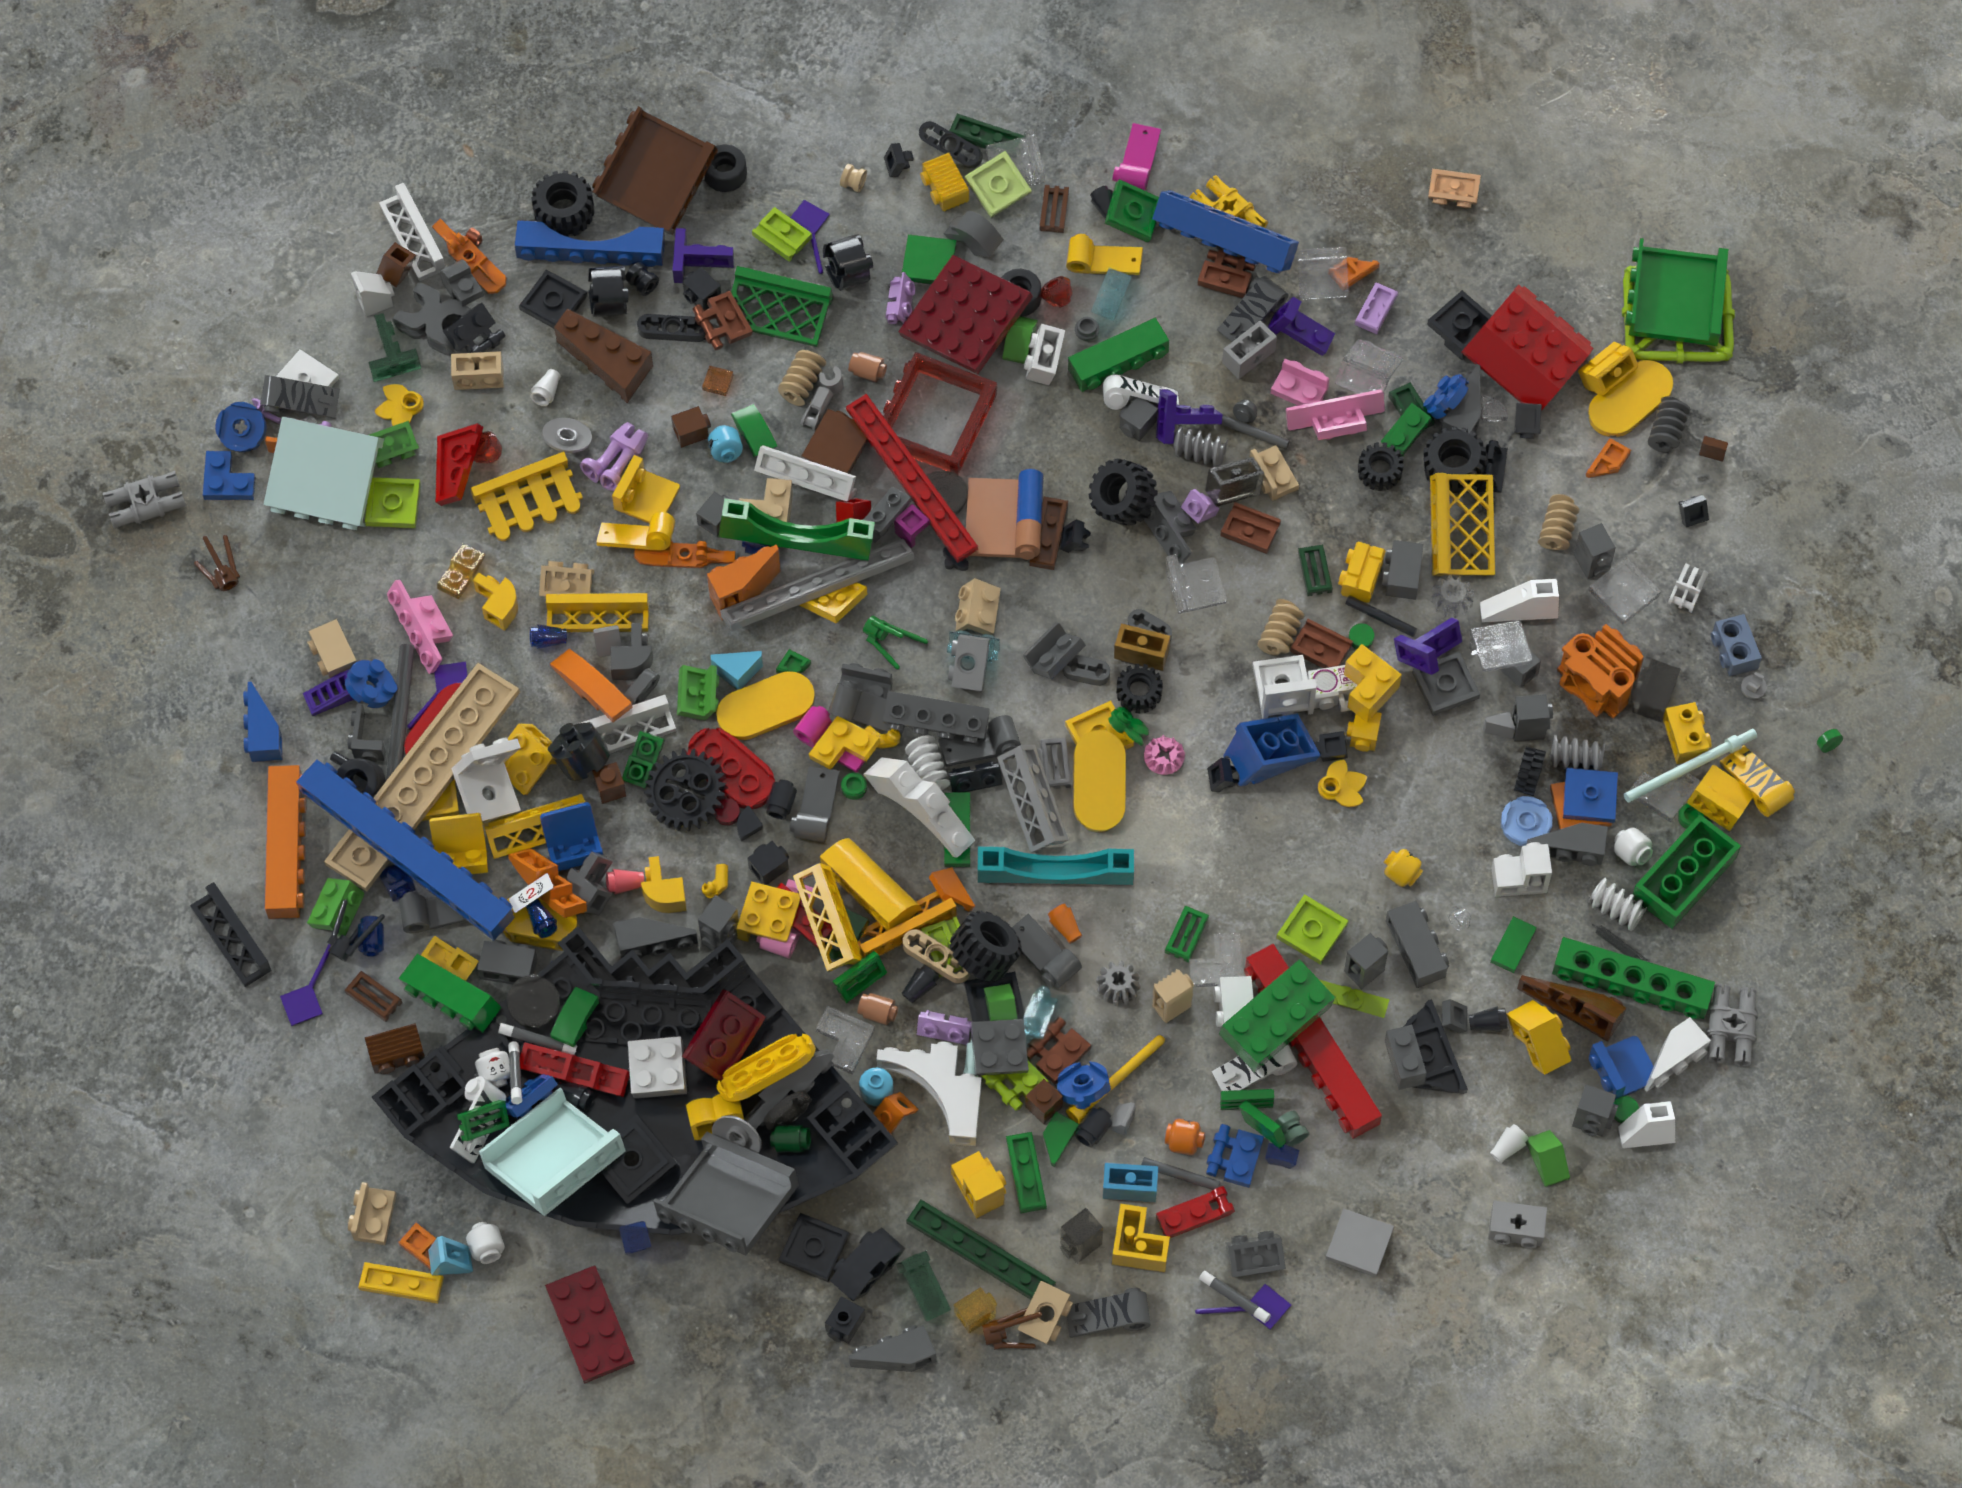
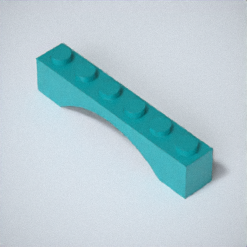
M978 846V883L1133 885L1134 849L1108 848L1088 854L1050 856L1024 853L1006 847Z

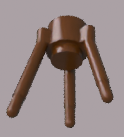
M223 535V540L230 567L222 565L208 537L203 536L206 547L217 566L214 570V577L198 561H195L194 565L208 578L215 590L219 588L221 591L231 590L238 584L240 575L236 570L228 536Z
M1027 1308L998 1320L982 1324L986 1345L993 1344L994 1350L1001 1348L1034 1349L1036 1345L1033 1343L1002 1342V1339H1007L1006 1328L1040 1318L1042 1313L1037 1312L1021 1317L1027 1311Z

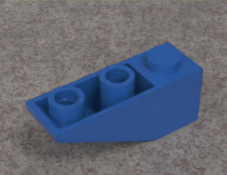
M248 682V691L243 692L244 706L248 707V714H244L243 717L244 729L248 730V737L244 738V751L249 753L252 762L283 760L280 728L253 683Z

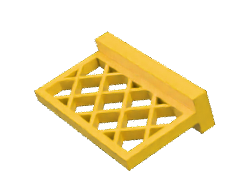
M1433 474L1430 476L1432 576L1495 575L1493 475ZM1449 480H1457L1464 487L1457 497L1449 490ZM1476 481H1486V492L1481 497L1471 488ZM1466 491L1477 500L1470 509L1459 500ZM1455 503L1465 512L1457 522L1450 516V508ZM1479 503L1487 510V517L1482 522L1472 513ZM1467 516L1478 525L1470 534L1459 525ZM1455 528L1466 537L1458 547L1450 540V533ZM1480 528L1487 534V542L1482 547L1472 538ZM1468 540L1478 550L1471 559L1460 550ZM1456 553L1466 562L1461 569H1451V558ZM1480 553L1488 560V570H1480L1473 563ZM1468 566H1470L1473 570H1465V569H1466Z

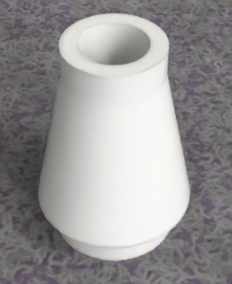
M549 369L532 387L531 399L536 404L547 406L553 402L557 385L561 378L559 372Z
M1513 1124L1510 1128L1506 1127L1490 1154L1496 1161L1502 1164L1507 1158L1525 1147V1142L1529 1138L1518 1126Z

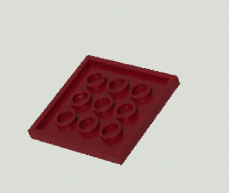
M952 255L898 332L901 337L979 374L1033 296L1031 292Z

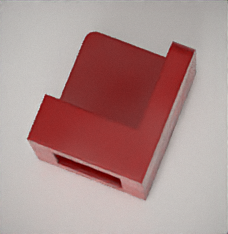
M852 498L848 502L843 500L836 501V523L849 518L863 520L871 511V500Z

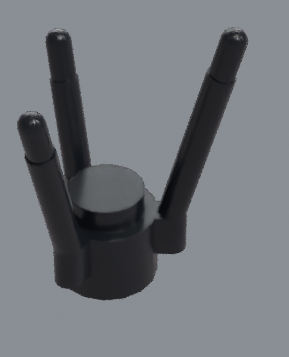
M346 899L342 902L332 935L327 941L331 945L328 952L344 962L347 961L349 956L353 955L360 944L385 918V915L381 914L357 940L356 938L367 924L366 921L361 922L350 938L344 935L337 938L348 903Z

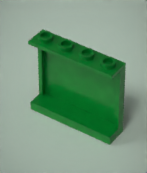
M1640 238L1638 247H1633L1632 262H1636V267L1631 268L1629 283H1634L1633 290L1629 289L1627 304H1632L1631 311H1627L1625 325L1629 326V335L1718 346L1721 334L1729 249L1719 248L1717 255L1644 247V238Z

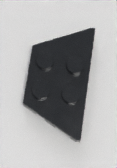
M1432 999L1428 1000L1424 1007L1417 1014L1412 1015L1404 1025L1413 1026L1426 1070L1425 1083L1413 1088L1465 1094L1468 1088Z

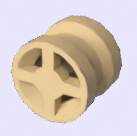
M848 163L843 170L840 186L844 188L851 187L853 191L859 193L865 184L867 170L863 168L855 169L853 165Z

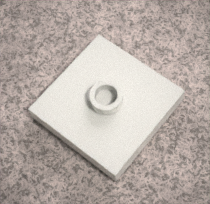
M299 350L276 376L332 387L339 380L337 373L302 350Z

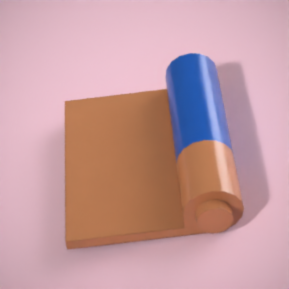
M1026 469L1019 473L1018 480L969 478L966 530L979 549L969 556L1011 557L1029 560L1039 555L1043 473L1036 469Z

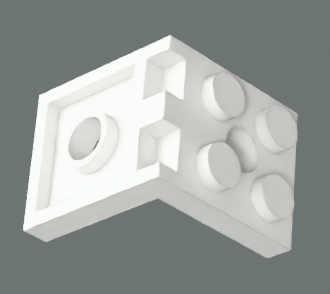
M1303 655L1253 662L1262 719H1266L1271 715L1282 714L1285 716L1300 711H1308V715L1313 714L1317 687L1315 679H1308ZM1281 678L1286 679L1288 681L1286 683L1275 684V681Z
M505 737L494 741L493 745L487 747L484 744L475 745L469 749L470 752L462 755V759L451 768L467 814L481 813L482 823L521 811L504 764L521 748L518 739L508 741V738ZM484 788L492 791L494 795L493 800H487L483 797L482 790Z

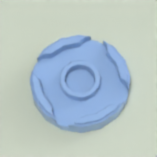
M1522 796L1512 802L1510 801L1505 806L1501 815V828L1504 835L1511 842L1519 846H1526L1527 839L1550 833L1553 817L1543 801L1534 797Z

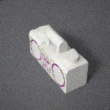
M1345 665L1308 671V679H1315L1317 687L1314 709L1326 710L1339 703L1341 712L1351 711L1347 707V700L1357 684L1344 675Z

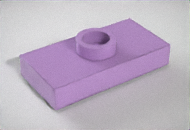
M1375 283L1355 320V325L1378 334L1398 296V292Z

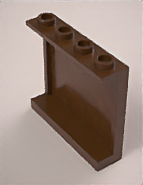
M638 106L636 111L630 113L625 132H621L615 142L617 147L613 154L610 153L604 162L605 169L601 176L598 175L592 185L594 190L592 192L596 197L656 228H664V232L673 236L718 149L715 145L707 141L705 143L652 116Z

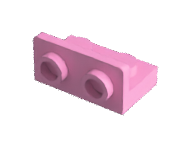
M1284 359L1282 370L1271 388V394L1298 406L1323 400L1328 391L1329 378L1322 372L1310 370L1297 361Z

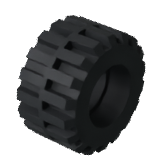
M563 170L562 173L558 174L557 171H554L552 176L548 174L543 176V181L539 180L536 183L537 188H533V197L531 199L535 221L543 222L550 229L563 236L569 237V234L576 236L579 234V230L585 231L587 224H591L593 221L592 216H594L595 210L591 187L589 183L586 184L584 177L578 178V174L575 172L568 174V171ZM563 199L575 202L572 206L565 209L552 207L555 202Z
M1452 427L1450 431L1445 428L1441 430L1442 433L1440 435L1436 432L1432 435L1433 440L1429 439L1427 441V448H1424L1423 452L1424 471L1427 481L1435 473L1485 475L1487 466L1486 449L1483 447L1481 438L1477 439L1476 433L1471 432L1469 434L1466 428H1462L1461 431L1457 427ZM1454 455L1463 456L1469 460L1465 465L1457 468H1451L1442 463L1446 458ZM1449 480V490L1459 495L1464 487L1457 480ZM1476 481L1471 488L1474 490L1473 486L1479 487L1481 481Z
M1117 458L1114 461H1106V466L1101 465L1098 468L1099 472L1097 474L1094 473L1092 476L1094 479L1093 483L1089 484L1091 493L1088 495L1089 499L1093 500L1090 503L1091 507L1096 509L1095 513L1098 516L1121 525H1135L1137 521L1142 522L1145 519L1144 515L1149 516L1152 512L1150 510L1151 506H1155L1156 503L1154 496H1157L1158 491L1154 489L1157 486L1156 480L1152 479L1154 475L1152 472L1147 471L1148 468L1125 459ZM1127 482V493L1124 499L1119 502L1120 489Z
M977 911L970 913L950 938V950L953 952L954 959L969 974H973L979 979L983 978L985 981H990L991 979L996 981L1007 973L1020 956L1022 950L1021 940L1016 935V931L1009 926L1010 924L1003 921L1001 917L987 911L985 913Z

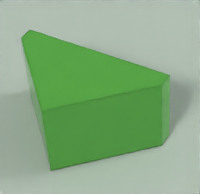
M1019 316L1006 335L1003 360L1025 363L1031 349L1029 347L1031 336L1036 331L1038 320Z
M1010 984L984 988L990 1021L1017 1019L1015 998Z
M1550 1130L1528 1137L1529 1139L1526 1141V1144L1544 1186L1548 1187L1570 1179L1564 1147L1558 1138Z

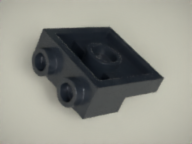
M1461 290L1428 319L1427 325L1445 340L1444 345L1451 352L1463 360L1466 356L1461 351L1492 315Z

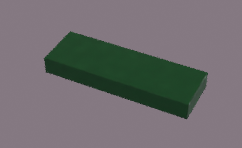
M958 113L949 130L977 147L998 154L1006 151L1009 157L1014 159L1017 158L1025 140V135Z

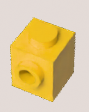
M1376 712L1368 722L1355 714L1354 722L1349 721L1346 734V737H1351L1350 747H1355V749L1363 752L1375 751L1382 713Z

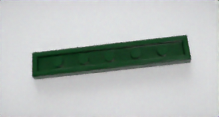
M920 1199L906 1220V1224L1032 1300L1040 1281L1053 1287L1056 1285L1054 1280Z

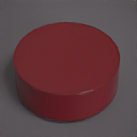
M732 799L720 800L719 802L724 808H716L714 810L718 815L717 818L715 817L716 821L724 826L735 824L740 816L739 805Z

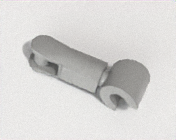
M834 366L833 380H827L825 374L820 372L819 380L821 386L817 388L810 405L801 419V426L805 427L807 425L812 427L813 431H816L833 394H837L843 389L844 384L839 367ZM811 414H817L816 418L811 417Z

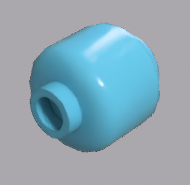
M726 425L718 426L708 437L711 455L718 462H732L741 455L743 445L740 435L735 428Z
M878 1067L866 1070L859 1080L862 1099L869 1105L879 1106L885 1097L892 1095L894 1089L890 1073Z

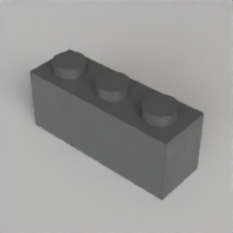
M1413 901L1387 911L1386 923L1416 988L1446 978L1447 969L1450 965L1444 952L1441 953L1437 946L1439 945V940L1435 931H1430L1428 927V916L1423 907L1420 908L1417 901Z

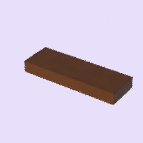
M1044 496L1042 503L1040 553L1038 556L1030 559L1029 566L1049 570L1055 569L1068 509V500Z

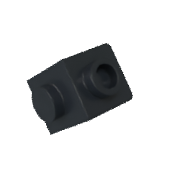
M1516 403L1514 433H1520L1519 438L1534 439L1535 434H1541L1542 404Z

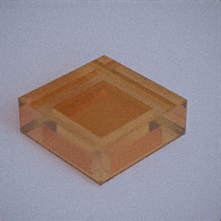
M709 366L702 390L727 396L734 376L733 371Z

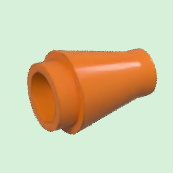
M1064 903L1048 913L1049 922L1067 939L1069 944L1082 937L1071 907L1068 908Z

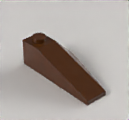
M1524 975L1519 979L1518 990L1607 1042L1624 1018L1626 1007L1623 1006L1620 1000L1614 997L1609 998L1604 994Z

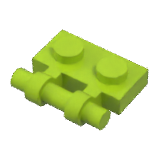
M1029 1061V1071L1027 1073L982 1076L986 1080L985 1084L990 1089L994 1088L1002 1096L1001 1100L1007 1106L1010 1105L1015 1111H1018L1023 1106V1103L1018 1099L1021 1095L1025 1097L1043 1079L1049 1083ZM1006 1078L1014 1088L1009 1090L1002 1081Z

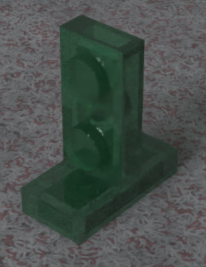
M384 313L374 315L386 357L368 362L373 382L421 369L416 348L401 352L398 341L393 342L391 337L395 335L392 322H386Z
M925 1250L896 1263L899 1272L903 1273L927 1322L950 1311L951 1308L928 1262L931 1259Z

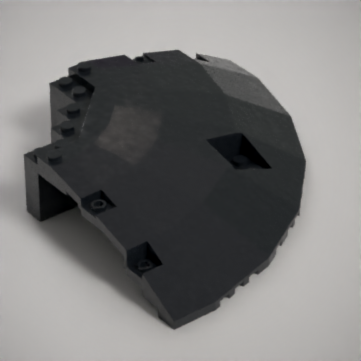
M578 926L558 942L564 950L561 955L524 984L512 996L499 1003L502 1008L483 1033L475 1028L465 1030L444 1047L441 1045L419 1063L413 1064L394 1081L391 1080L375 1093L372 1099L405 1139L486 1195L541 1214L487 1171L480 1154L475 1163H471L450 1148L460 1128L459 1125L462 1124V1121L458 1120L457 1115L467 1112L472 1105V1102L465 1097V1087L471 1079L479 1077L475 1066L476 1060L480 1058L479 1054L490 1049L499 1048L500 1051H505L509 1057L508 1045L514 1041L519 1044V1054L521 1056L524 1042L533 1044L498 1033L500 1025L497 1023L498 1017L505 1016V1024L551 1038L550 1034L563 1006L574 988L578 987L598 996L599 1004L586 1021L587 1029L576 1043L575 1056L630 1071L628 1041L681 1037L684 1042L685 1052L723 989L766 1016L739 1062L787 1035L796 1034L800 1037L802 1034H805L728 939L686 973L670 953L651 969L647 968L633 950L611 966ZM685 1060L687 1094L634 1098L631 1094L630 1076L624 1097L591 1089V1091L595 1092L594 1102L588 1111L581 1110V1112L605 1131L610 1132L614 1129L620 1133L626 1151L545 1216L575 1227L663 1235L687 1233L675 1224H667L661 1221L657 1216L653 1201L656 1198L664 1202L704 1150L702 1141L694 1140L686 1105L696 1099L713 1098L720 1094L717 1090L718 1081ZM434 1063H439L441 1066L438 1072H433L431 1069ZM832 1065L824 1074L819 1073L813 1080L815 1081L814 1086L806 1094L802 1093L798 1096L791 1089L788 1093L790 1096L782 1106H776L772 1110L770 1120L761 1127L759 1125L755 1129L761 1139V1150L758 1154L794 1168L799 1186L778 1214L857 1179L898 1145L894 1137ZM520 1069L521 1089L524 1087L523 1084L529 1079H535L539 1074ZM510 1078L506 1079L507 1085L498 1088L505 1093L506 1098L511 1095ZM757 1094L740 1100L744 1117L761 1099ZM846 1098L852 1101L849 1108L842 1106V1101ZM538 1100L535 1104L531 1106L532 1109L535 1108L542 1101ZM508 1115L509 1125L512 1126L522 1117ZM497 1118L495 1123L502 1121V1118ZM776 1126H803L804 1128H809L811 1132L810 1149L803 1152L777 1153L775 1147H771V1132L775 1131ZM508 1127L489 1133L482 1148L503 1133ZM631 1151L639 1155V1162L633 1167L627 1166L624 1161L625 1155Z

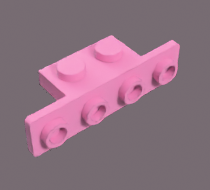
M1375 390L1289 407L1286 409L1288 430L1313 426L1318 440L1332 439L1338 436L1367 431L1364 416L1385 411L1384 393L1382 390Z
M395 580L387 592L388 600L397 613L400 623L406 630L411 644L414 645L421 663L429 674L434 673L442 661V657L435 644L449 642L453 634L432 595L410 599L401 580Z

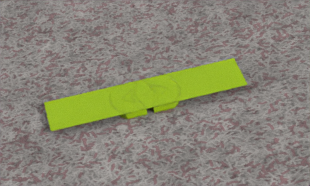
M1320 980L1336 997L1333 1004L1378 1017H1385L1390 999L1365 993L1362 990L1352 989L1348 986Z

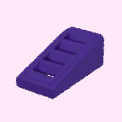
M349 669L303 693L312 716L354 700L348 691H344L342 685H345ZM337 688L339 694L335 696L332 689ZM327 692L330 699L325 701L322 693ZM315 696H318L321 703L317 706L313 699Z

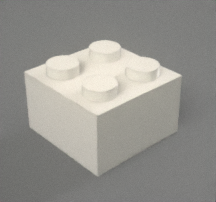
M681 1037L628 1041L631 1094L634 1098L687 1094L685 1059L682 1058L684 1042Z

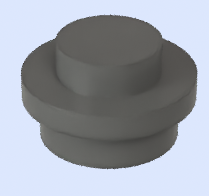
M1083 317L1075 325V334L1081 340H1093L1099 334V324L1091 317Z
M1241 400L1233 407V414L1241 422L1252 423L1257 417V407L1249 400Z

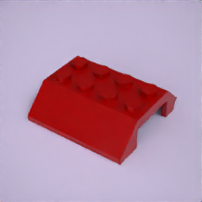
M1518 284L1461 353L1474 364L1480 365L1481 370L1520 403L1542 404V411L1594 348L1590 346L1591 342L1579 332L1576 334L1573 331L1574 328L1562 317L1559 316L1557 318L1554 315L1556 312L1542 300H1536L1537 296L1529 289Z

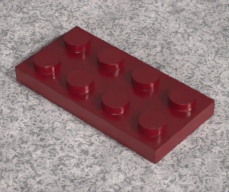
M595 1265L545 1285L584 1384L635 1364Z

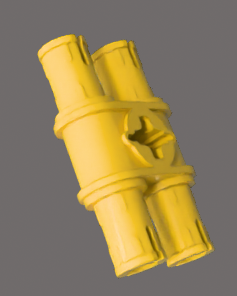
M1217 175L1213 176V179L1210 178L1206 184V188L1210 189L1219 198L1216 202H1212L1199 189L1195 190L1197 195L1193 192L1189 197L1263 228H1266L1268 225V221L1254 210L1251 202L1246 201L1236 188H1229Z

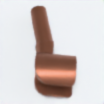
M470 228L465 235L475 246H479L483 241L480 232L474 228ZM472 253L465 254L464 258L469 259Z

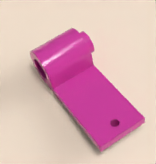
M1136 123L1132 124L1123 163L1120 164V167L1115 166L1112 181L1117 182L1120 179L1146 191L1161 129Z
M812 706L794 728V735L800 741L813 748L832 723L829 717L830 713L822 706ZM847 751L837 761L856 773L865 763V761Z

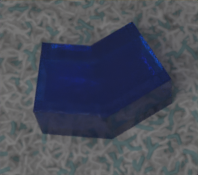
M1269 1143L1265 1159L1270 1165L1291 1169L1297 1163L1299 1150L1287 1145H1283L1279 1149L1273 1143Z

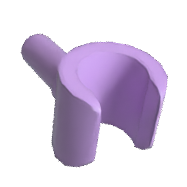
M252 399L253 404L264 414V417L280 424L281 418L264 411L259 399Z

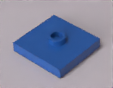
M1566 768L1563 818L1615 823L1618 772Z

